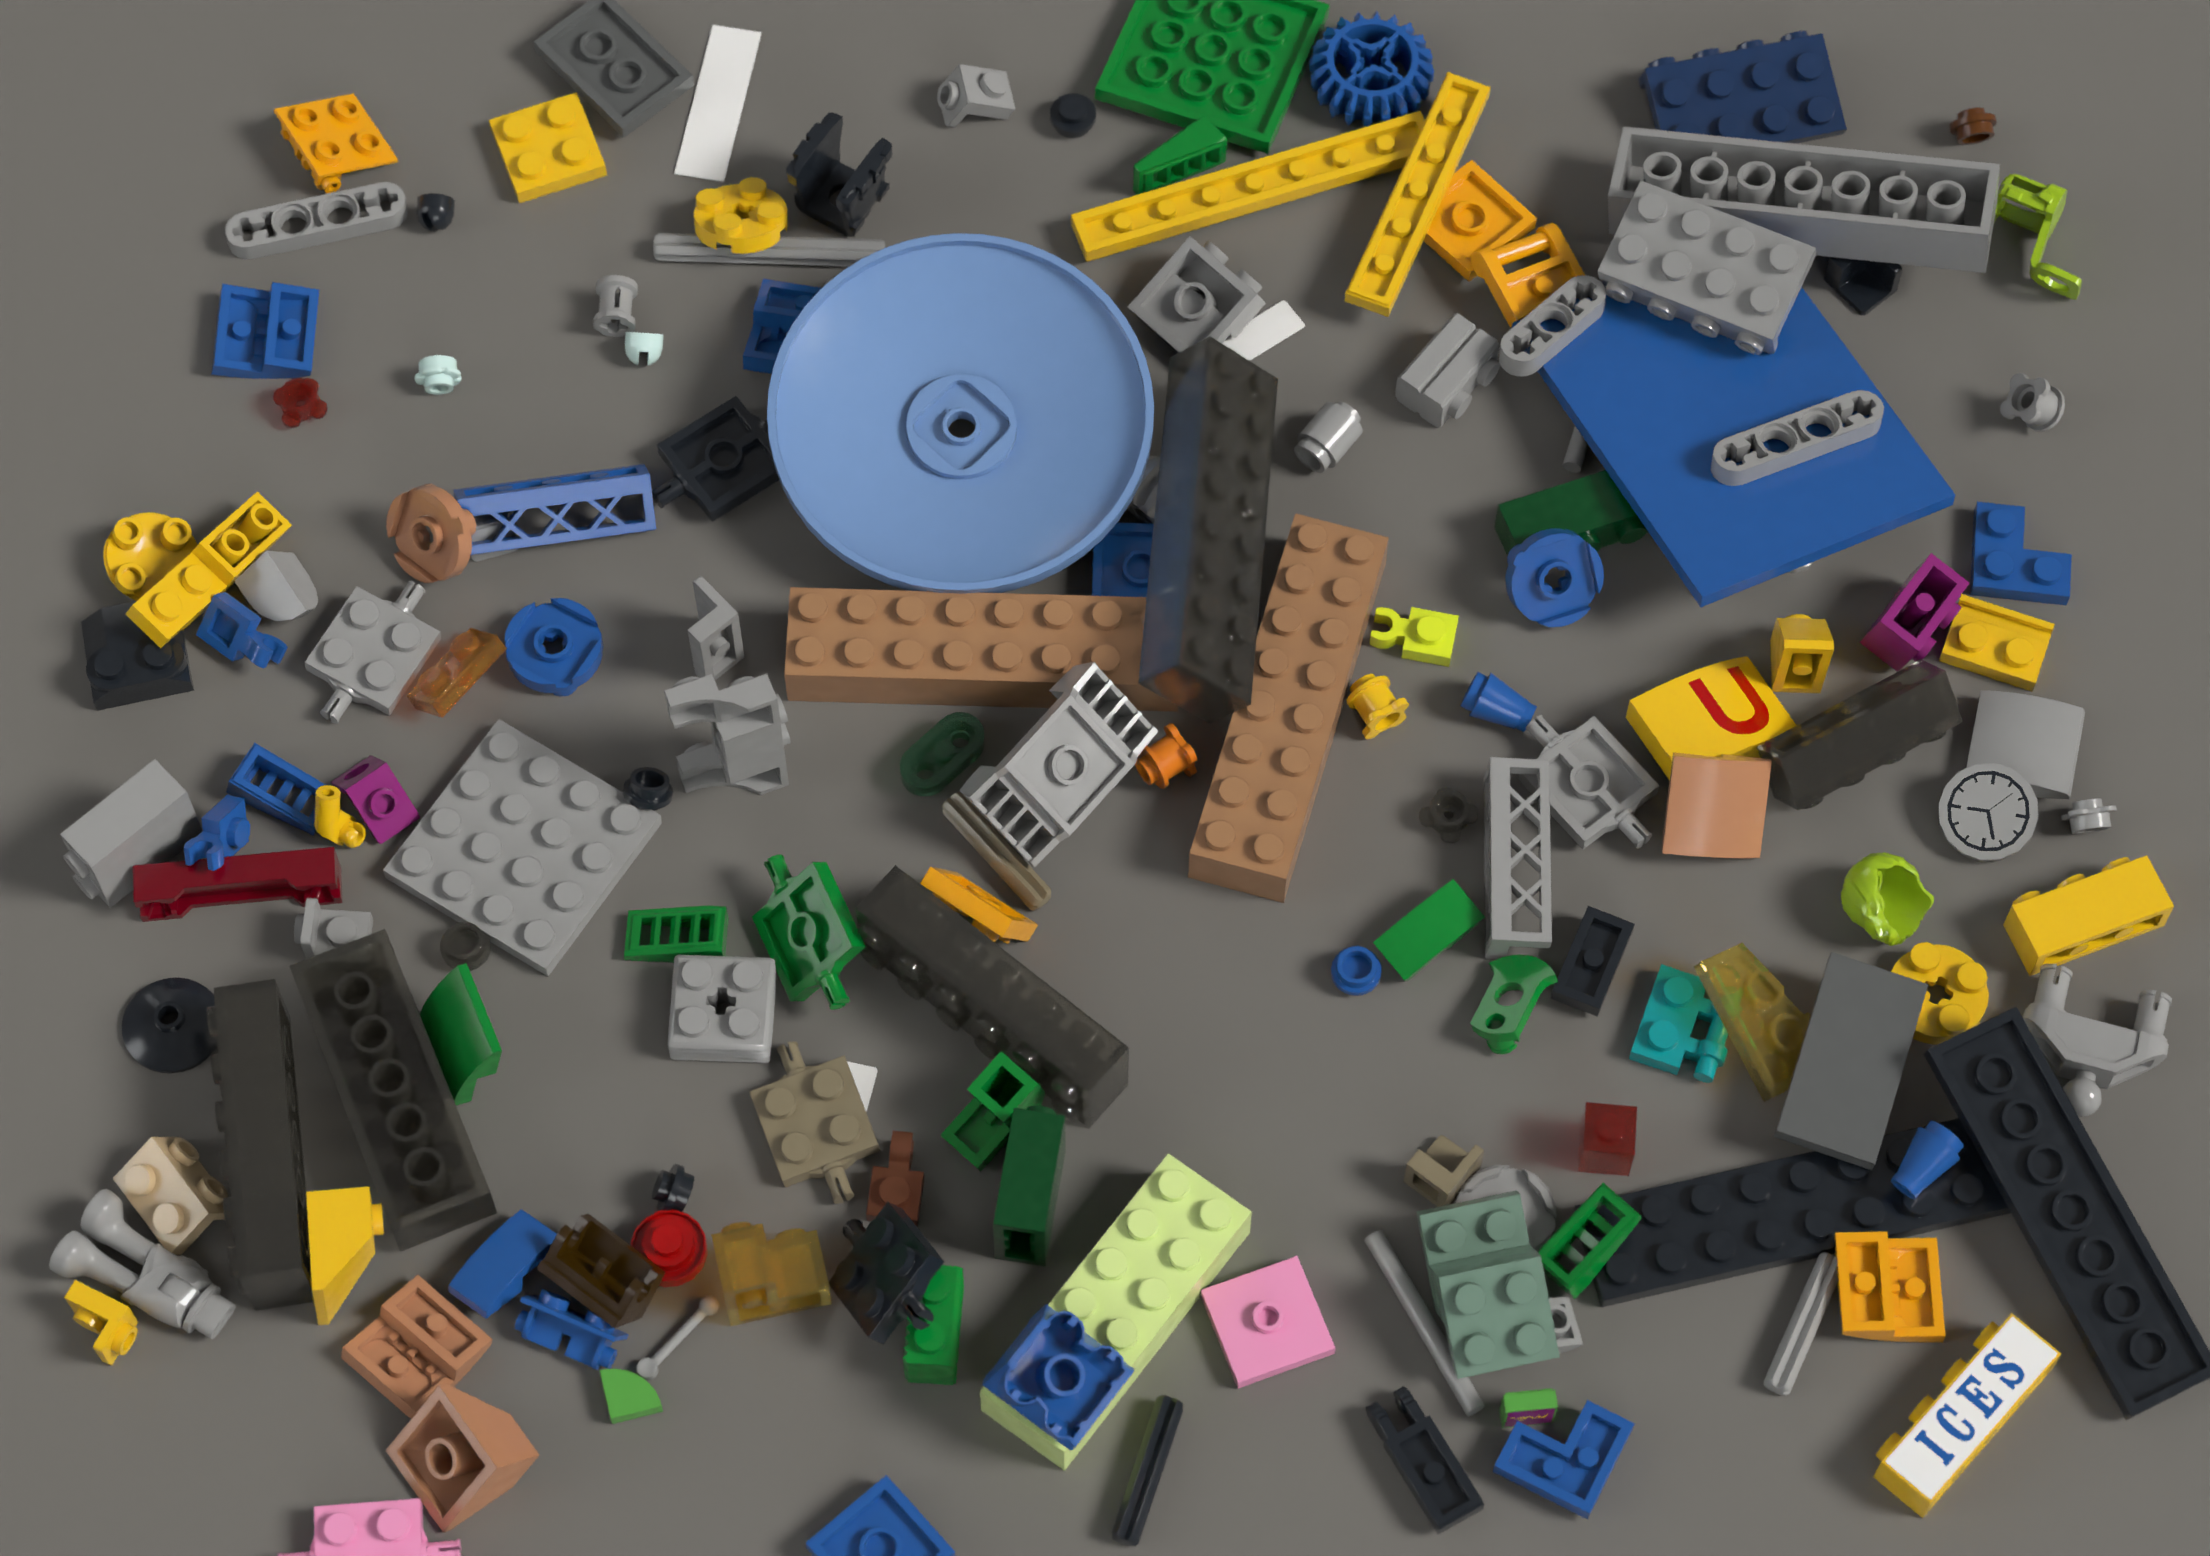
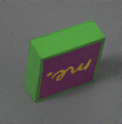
M1548 1388L1505 1393L1499 1409L1501 1427H1514L1517 1421L1527 1426L1554 1423L1558 1409L1556 1390Z

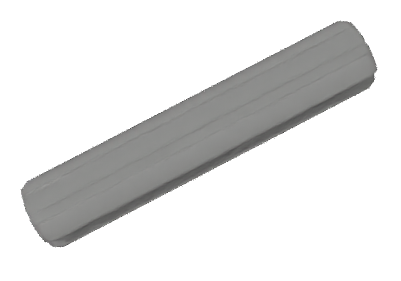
M1823 1252L1819 1254L1765 1377L1764 1386L1779 1395L1787 1396L1790 1393L1837 1286L1836 1256L1830 1253Z

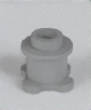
M2018 373L2011 378L2009 394L2000 406L2002 416L2007 419L2020 417L2029 428L2037 432H2044L2053 428L2064 413L2065 400L2061 391L2050 386V383L2042 377L2032 380L2027 375Z

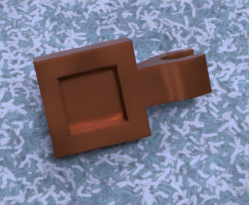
M893 1130L889 1167L873 1166L866 1211L867 1221H872L876 1218L885 1204L890 1202L902 1208L918 1227L925 1176L924 1172L910 1170L914 1150L913 1132Z

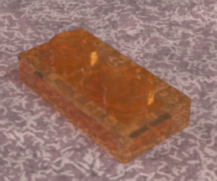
M470 628L452 641L450 650L435 666L430 667L420 675L417 685L406 697L417 710L443 718L507 648L497 635Z

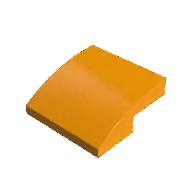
M1888 1232L1835 1233L1842 1335L1882 1341L1943 1343L1945 1325L1937 1237L1888 1238Z

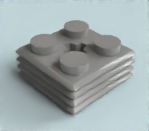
M675 956L667 1043L671 1059L768 1063L771 1060L777 978L775 960L773 958ZM719 1003H729V1007L726 1008L724 1015L716 1014L715 1007Z

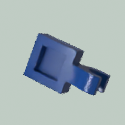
M226 592L213 595L196 633V636L229 660L242 659L246 655L252 663L261 668H266L270 659L277 664L281 663L288 648L280 639L258 632L256 629L261 621V617Z
M226 795L201 818L203 831L195 838L188 840L184 845L186 865L191 866L197 860L206 858L208 870L215 871L224 864V857L234 856L249 842L250 823L246 818L244 798Z

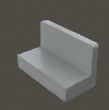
M699 576L693 581L699 621L688 629V636L695 674L699 678L712 674L714 680H716L744 658L739 616L736 610L702 576Z

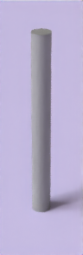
M1383 1231L1373 1232L1365 1238V1243L1467 1416L1476 1414L1485 1407V1404L1469 1377L1458 1379L1455 1376L1449 1343Z

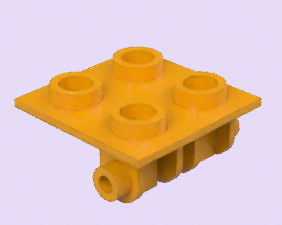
M354 93L274 109L275 115L281 122V135L290 142L294 148V154L298 160H301L303 168L311 170L310 174L314 178L316 188L324 190L327 194L336 192L341 187L340 178L344 173L398 162V158Z

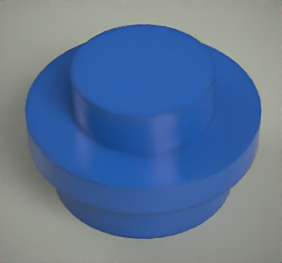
M1361 946L1348 947L1335 956L1331 966V977L1336 987L1342 992L1354 996L1364 995L1371 992L1378 985L1381 978V964L1372 951Z

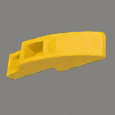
M257 491L206 536L184 560L136 601L126 612V615L162 648L208 608L214 594L225 592L235 583L234 581L266 550H269L289 530L292 524Z

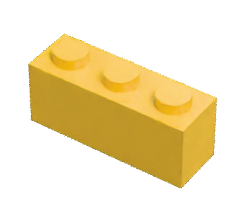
M2147 855L2132 861L2128 857H2123L2107 864L2100 873L2085 877L2084 874H2076L2059 883L2057 889L2043 894L2035 890L2019 896L2012 902L2003 926L2029 976L2040 973V967L2044 964H2057L2059 966L2163 927L2174 905Z

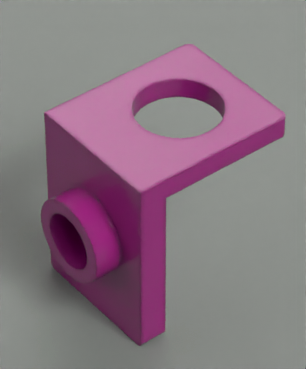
M372 755L331 781L333 786L348 796L370 833L379 844L384 843L420 818L419 813L387 762Z

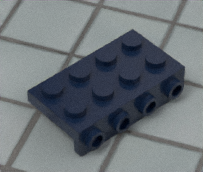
M1796 31L1782 36L1779 42L1764 44L1761 39L1750 40L1739 44L1734 51L1720 53L1718 48H1710L1693 54L1692 59L1675 62L1674 57H1664L1650 62L1648 68L1644 69L1639 78L1640 88L1646 89L1656 130L1794 144L1842 135L1847 130L1823 33L1808 36L1807 31Z

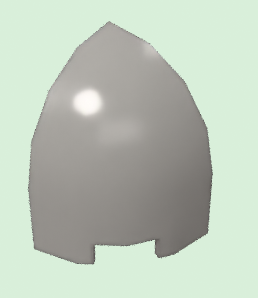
M266 550L234 581L248 603L261 616L274 621L293 620L304 617L313 611L318 603L317 591L312 580L295 554L291 552Z

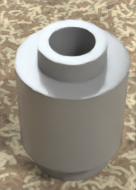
M1326 402L1297 437L1298 444L1294 447V452L1298 459L1309 469L1318 473H1323L1327 467L1333 468L1363 433L1362 426L1359 423L1361 418L1357 411L1344 402H1339L1338 404Z

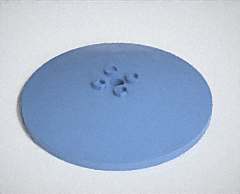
M953 233L911 239L883 248L846 268L819 290L796 318L780 347L768 390L767 422L774 466L782 488L792 507L815 537L845 563L867 576L908 591L960 594L978 592L1002 593L1034 584L1062 571L1088 553L1117 524L1130 505L1142 481L1149 460L1153 438L1154 399L1147 361L1136 334L1113 300L1093 280L1073 265L1030 244L991 235ZM966 419L973 423L975 430L968 437L958 438L949 432L948 427L955 420Z

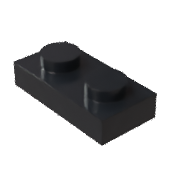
M1588 906L1557 978L1558 982L1555 983L1552 990L1551 999L1598 1017L1635 924Z

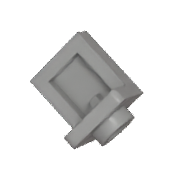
M959 64L938 89V104L942 109L945 125L948 127H956L967 114L1007 120L1016 110L1006 71Z

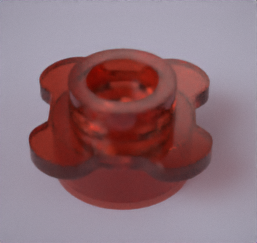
M312 378L292 379L274 392L273 399L275 404L282 408L284 413L282 415V422L285 426L296 428L302 421L311 418L321 419L327 414L328 407L326 402L319 398L317 393L319 385L316 380ZM299 401H305L304 405L298 406L296 405V403Z

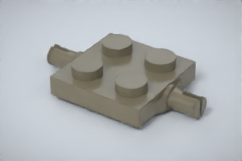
M796 1041L787 1042L793 1056V1061L790 1060L784 1044L777 1048L786 1075L776 1082L750 1091L751 1098L785 1188L807 1179L825 1178L833 1197V1202L835 1204L844 1203L837 1186L838 1184L841 1185L847 1201L854 1197V1192H852L844 1170L848 1169L857 1160L881 1151L845 1055L817 1066L806 1067L798 1048V1043Z

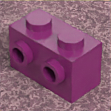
M1930 553L1909 575L1860 643L1897 672L1911 659L1919 664L1936 643V640L1931 637L1935 629L1939 626L1944 630L1962 608L1956 601L1969 585V582Z

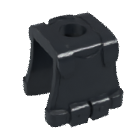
M831 112L822 119L821 124L815 123L806 134L807 141L802 139L794 151V160L789 163L786 169L787 180L797 190L795 193V204L799 210L843 235L854 237L864 225L865 218L869 215L874 204L881 202L890 188V185L885 182V163H888L892 158V144L888 140L881 138L856 170L841 163L840 140L843 117ZM841 190L836 198V206H834L829 200L830 196L834 192Z

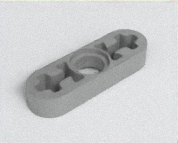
M1587 275L1576 276L1568 280L1504 334L1501 339L1499 354L1501 367L1507 373L1514 376H1529L1538 371L1602 316L1606 299L1604 284L1597 278ZM1576 298L1580 299L1581 301L1575 305ZM1548 319H1555L1562 322L1565 328L1559 332H1549L1543 329L1540 323ZM1529 346L1530 354L1524 352Z

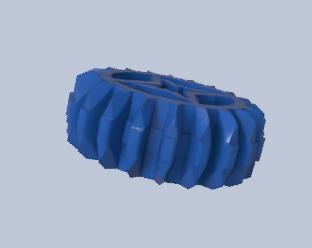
M1377 10L1371 19H1364L1358 11L1352 23L1341 17L1339 22H1337L1336 29L1326 27L1323 39L1317 40L1314 45L1313 57L1310 59L1309 71L1311 72L1310 84L1313 91L1318 92L1317 99L1320 106L1329 105V112L1332 118L1345 114L1347 126L1355 120H1361L1363 126L1367 127L1374 121H1379L1380 123L1390 120V118L1394 119L1407 115V112H1417L1421 101H1426V98L1429 96L1430 83L1433 82L1434 69L1432 68L1433 56L1431 49L1425 48L1426 41L1424 40V35H1413L1414 29L1411 22L1401 27L1398 26L1395 14L1388 21L1381 20ZM1396 60L1405 68L1407 72L1405 78L1397 73L1398 68L1393 65ZM1339 63L1346 67V73L1350 75L1346 81L1336 69Z

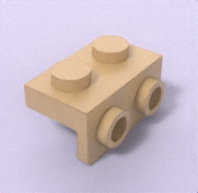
M151 1137L114 1176L113 1180L162 1246L175 1255H182L213 1220H229L236 1213V1209L227 1199L228 1193L226 1188L217 1179L210 1176L199 1162L198 1151L191 1143L180 1137Z

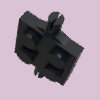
M735 396L657 444L658 454L671 469L674 478L652 490V496L654 501L658 503V506L664 508L665 505L685 494L696 501L713 522L779 481L769 443L767 420L762 421L759 417L751 414L738 397Z
M890 1202L885 1204L867 1228L863 1226L859 1219L849 1220L846 1224L850 1229L844 1226L842 1232L853 1245V1249L846 1259L838 1265L834 1275L828 1282L829 1286L868 1338L881 1344L886 1342L898 1324L907 1317L916 1329L921 1330L929 1327L930 1324L925 1319L933 1322L934 1316L923 1303L922 1297L926 1292L929 1282L943 1265L944 1260L905 1211Z

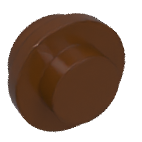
M1975 107L1959 112L1957 114L1958 119L1949 125L1951 134L1957 137L1958 144L1970 145L1991 139L1994 136L1993 127L1997 124L1995 114L1985 113L1984 108Z

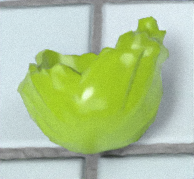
M1870 853L1854 864L1845 877L1841 891L1843 910L1849 918L1864 928L1872 939H1876L1889 946L1902 944L1907 938H1910L1919 928L1920 921L1934 903V896L1925 890L1916 868L1905 861L1904 857L1888 853Z

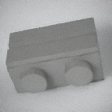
M1453 314L1398 376L1395 392L1397 401L1414 413L1418 412L1420 417L1436 428H1441L1450 416L1455 419L1460 418L1472 400L1470 393L1478 384L1484 387L1490 384L1499 371L1500 363L1497 360L1500 344L1498 340L1481 328L1477 329L1475 324L1460 314Z

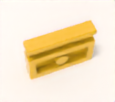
M1961 594L1958 605L1962 608L1952 620L1939 662L2032 692L2055 624Z

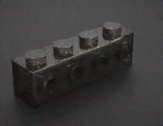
M1920 659L1757 746L1760 758L1772 760L1769 784L1774 798L1796 810L1808 809L1820 804L1824 796L1833 791L1861 782L1865 774L1882 765L1900 761L1905 757L1906 752L1923 743L1941 739L1946 735L1947 730L1963 721L1946 670Z

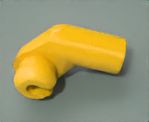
M331 785L320 786L316 790L314 826L317 833L337 845L342 846L345 844L349 848L360 846L366 837L365 826L360 822H356L352 815L340 809L341 792L337 787Z

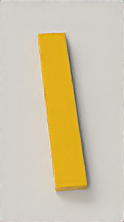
M1447 72L1345 292V302L1389 317L1487 103L1491 87Z

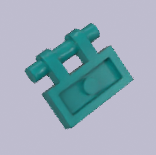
M1661 964L1629 1059L1677 1075L1682 1059L1685 1058L1697 1062L1693 1074L1697 1080L1711 1083L1717 1068L1724 1065L1728 1053L1725 1043L1730 1028H1734L1738 1024L1741 1015V1009L1738 1005L1742 991L1735 986L1724 985L1719 1000L1712 1001L1704 998L1709 982L1708 979ZM1696 1018L1711 1023L1705 1040L1700 1041L1690 1037Z

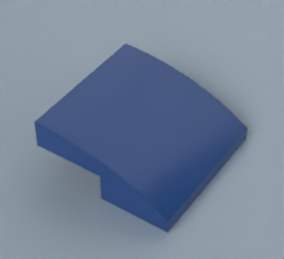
M763 279L753 309V326L743 354L744 370L772 374L780 347L788 331L807 303L819 292L820 287Z
M272 282L270 291L222 284L211 375L255 379H284L310 376L312 372L319 289Z

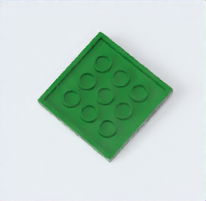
M1136 0L1095 87V100L1184 128L1205 115L1225 135L1228 142L1268 154L1313 53L1314 45L1319 39L1327 21L1330 4L1317 0Z

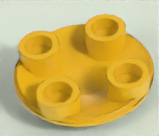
M151 512L124 517L116 523L105 542L103 551L105 570L111 582L120 592L137 601L184 560L198 544L192 535L190 525L181 518H171L164 514Z

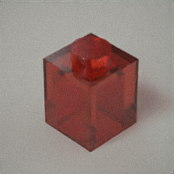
M1586 1102L1580 1123L1578 1172L1629 1176L1635 1156L1637 1106Z

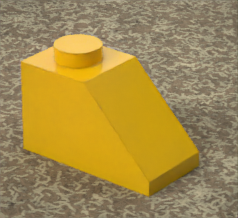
M1803 614L1776 618L1770 638L1771 690L1773 692L1821 693L1834 652V640L1826 619H1812Z

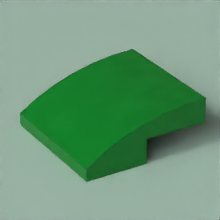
M465 963L456 966L435 987L425 1001L418 1018L419 1025L452 1107L472 1101L477 1079L496 1074L502 1053L501 1046L469 967Z

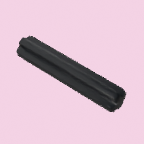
M1160 1395L1156 1399L1112 1529V1539L1118 1543L1127 1546L1139 1544L1183 1413V1403L1176 1398Z

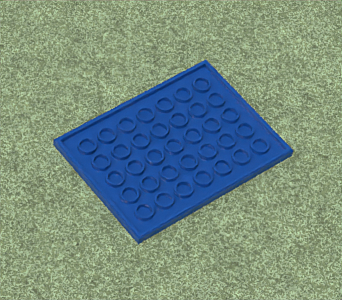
M1802 287L1778 336V346L1774 354L1764 351L1760 355L1751 354L1739 348L1733 339L1720 334L1717 337L1705 336L1694 330L1690 322L1674 317L1673 320H1665L1652 314L1647 309L1648 306L1634 300H1630L1629 303H1622L1606 295L1602 316L1538 370L1542 379L1700 607L1952 506L1956 494ZM1576 298L1575 305L1579 303L1581 300ZM1548 319L1540 323L1541 327L1549 332H1559L1565 328L1562 322L1555 319ZM1518 320V321H1516V322H1513V323H1512V328H1513L1518 322H1520L1521 320ZM1530 346L1524 352L1530 354ZM1852 391H1869L1882 400L1884 413L1881 427L1877 434L1870 438L1743 485H1725L1712 475L1711 462L1713 450L1716 444L1724 438ZM1853 411L1852 415L1858 414V412ZM1815 423L1806 427L1810 434L1817 437L1831 434V430L1823 424ZM1778 439L1767 440L1763 443L1768 450L1776 453L1785 452L1789 449L1785 442ZM1725 458V462L1731 461V458ZM1742 461L1736 462V464L1742 465Z

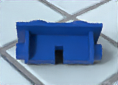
M541 1290L540 1295L535 1294L521 1298L520 1302L531 1306L530 1312L522 1310L515 1323V1329L522 1332L523 1339L530 1340L553 1351L558 1350L564 1334L570 1336L571 1339L564 1355L595 1370H599L601 1366L606 1369L612 1367L617 1356V1350L611 1348L612 1342L625 1340L629 1335L613 1328L591 1310H588L587 1315H583L569 1309L568 1307L571 1302L569 1299L547 1290Z

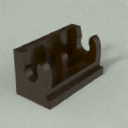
M590 1214L580 1216L573 1230L565 1224L556 1235L544 1260H541L537 1267L540 1272L613 1328L643 1317L666 1273Z

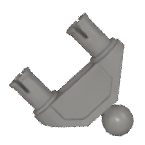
M2044 964L2040 967V977L2034 1003L2028 1005L2024 1010L2023 1019L2054 1073L2059 1077L2071 1079L2064 1085L2063 1090L2078 1117H2086L2093 1114L2100 1107L2101 1090L2099 1087L2109 1089L2149 1071L2165 1060L2169 1044L2163 1035L2172 998L2166 993L2161 992L2159 1002L2155 1003L2153 1010L2156 990L2141 991L2132 1030L2067 1013L2064 1010L2073 972L2067 967L2062 966L2054 984L2053 980L2057 964Z

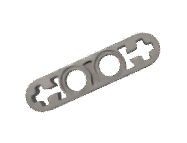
M380 182L238 213L228 220L225 226V235L231 252L242 259H256L394 229L405 222L408 216V206L405 194L398 185L390 182ZM390 200L391 210L382 212L380 202ZM365 204L366 217H362L359 205ZM337 208H347L353 212L351 218L342 224L331 223L327 220L329 213ZM298 217L307 222L305 228L296 234H289L281 229L283 223L290 218ZM272 224L275 236L269 237L266 225ZM252 230L253 239L244 241L243 231Z
M1852 391L1724 438L1716 444L1713 450L1711 462L1712 475L1725 485H1743L1870 438L1877 434L1881 427L1884 413L1882 400L1869 391ZM1853 411L1858 412V414L1852 415ZM1815 423L1823 424L1831 430V434L1817 437L1810 434L1806 427ZM1778 439L1785 442L1789 449L1785 452L1776 453L1768 450L1763 443L1767 440ZM1725 458H1731V461L1725 462ZM1742 461V465L1736 464V462Z

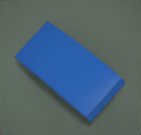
M519 1210L500 1226L468 1259L450 1282L448 1292L487 1319L522 1291L523 1277L537 1267L541 1260H544L557 1234L524 1210Z

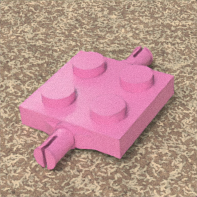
M420 1498L314 1506V1538L310 1546V1552L278 1553V1556H462L460 1553L462 1550L460 1539L440 1542L428 1541L423 1529V1503Z

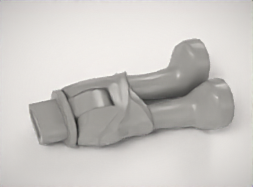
M102 1189L89 1202L81 1218V1229L83 1233L97 1242L115 1249L142 1265L143 1268L140 1275L105 1255L88 1238L77 1231H71L65 1235L55 1248L50 1259L49 1268L56 1274L66 1278L87 1276L122 1293L120 1298L123 1301L138 1307L165 1324L179 1329L183 1327L187 1333H192L196 1329L210 1339H214L236 1308L235 1304L220 1296V1287L212 1283L208 1277V1271L203 1269L196 1261L182 1255L176 1256L166 1250L161 1244H154L133 1230L124 1221L123 1202L108 1189Z

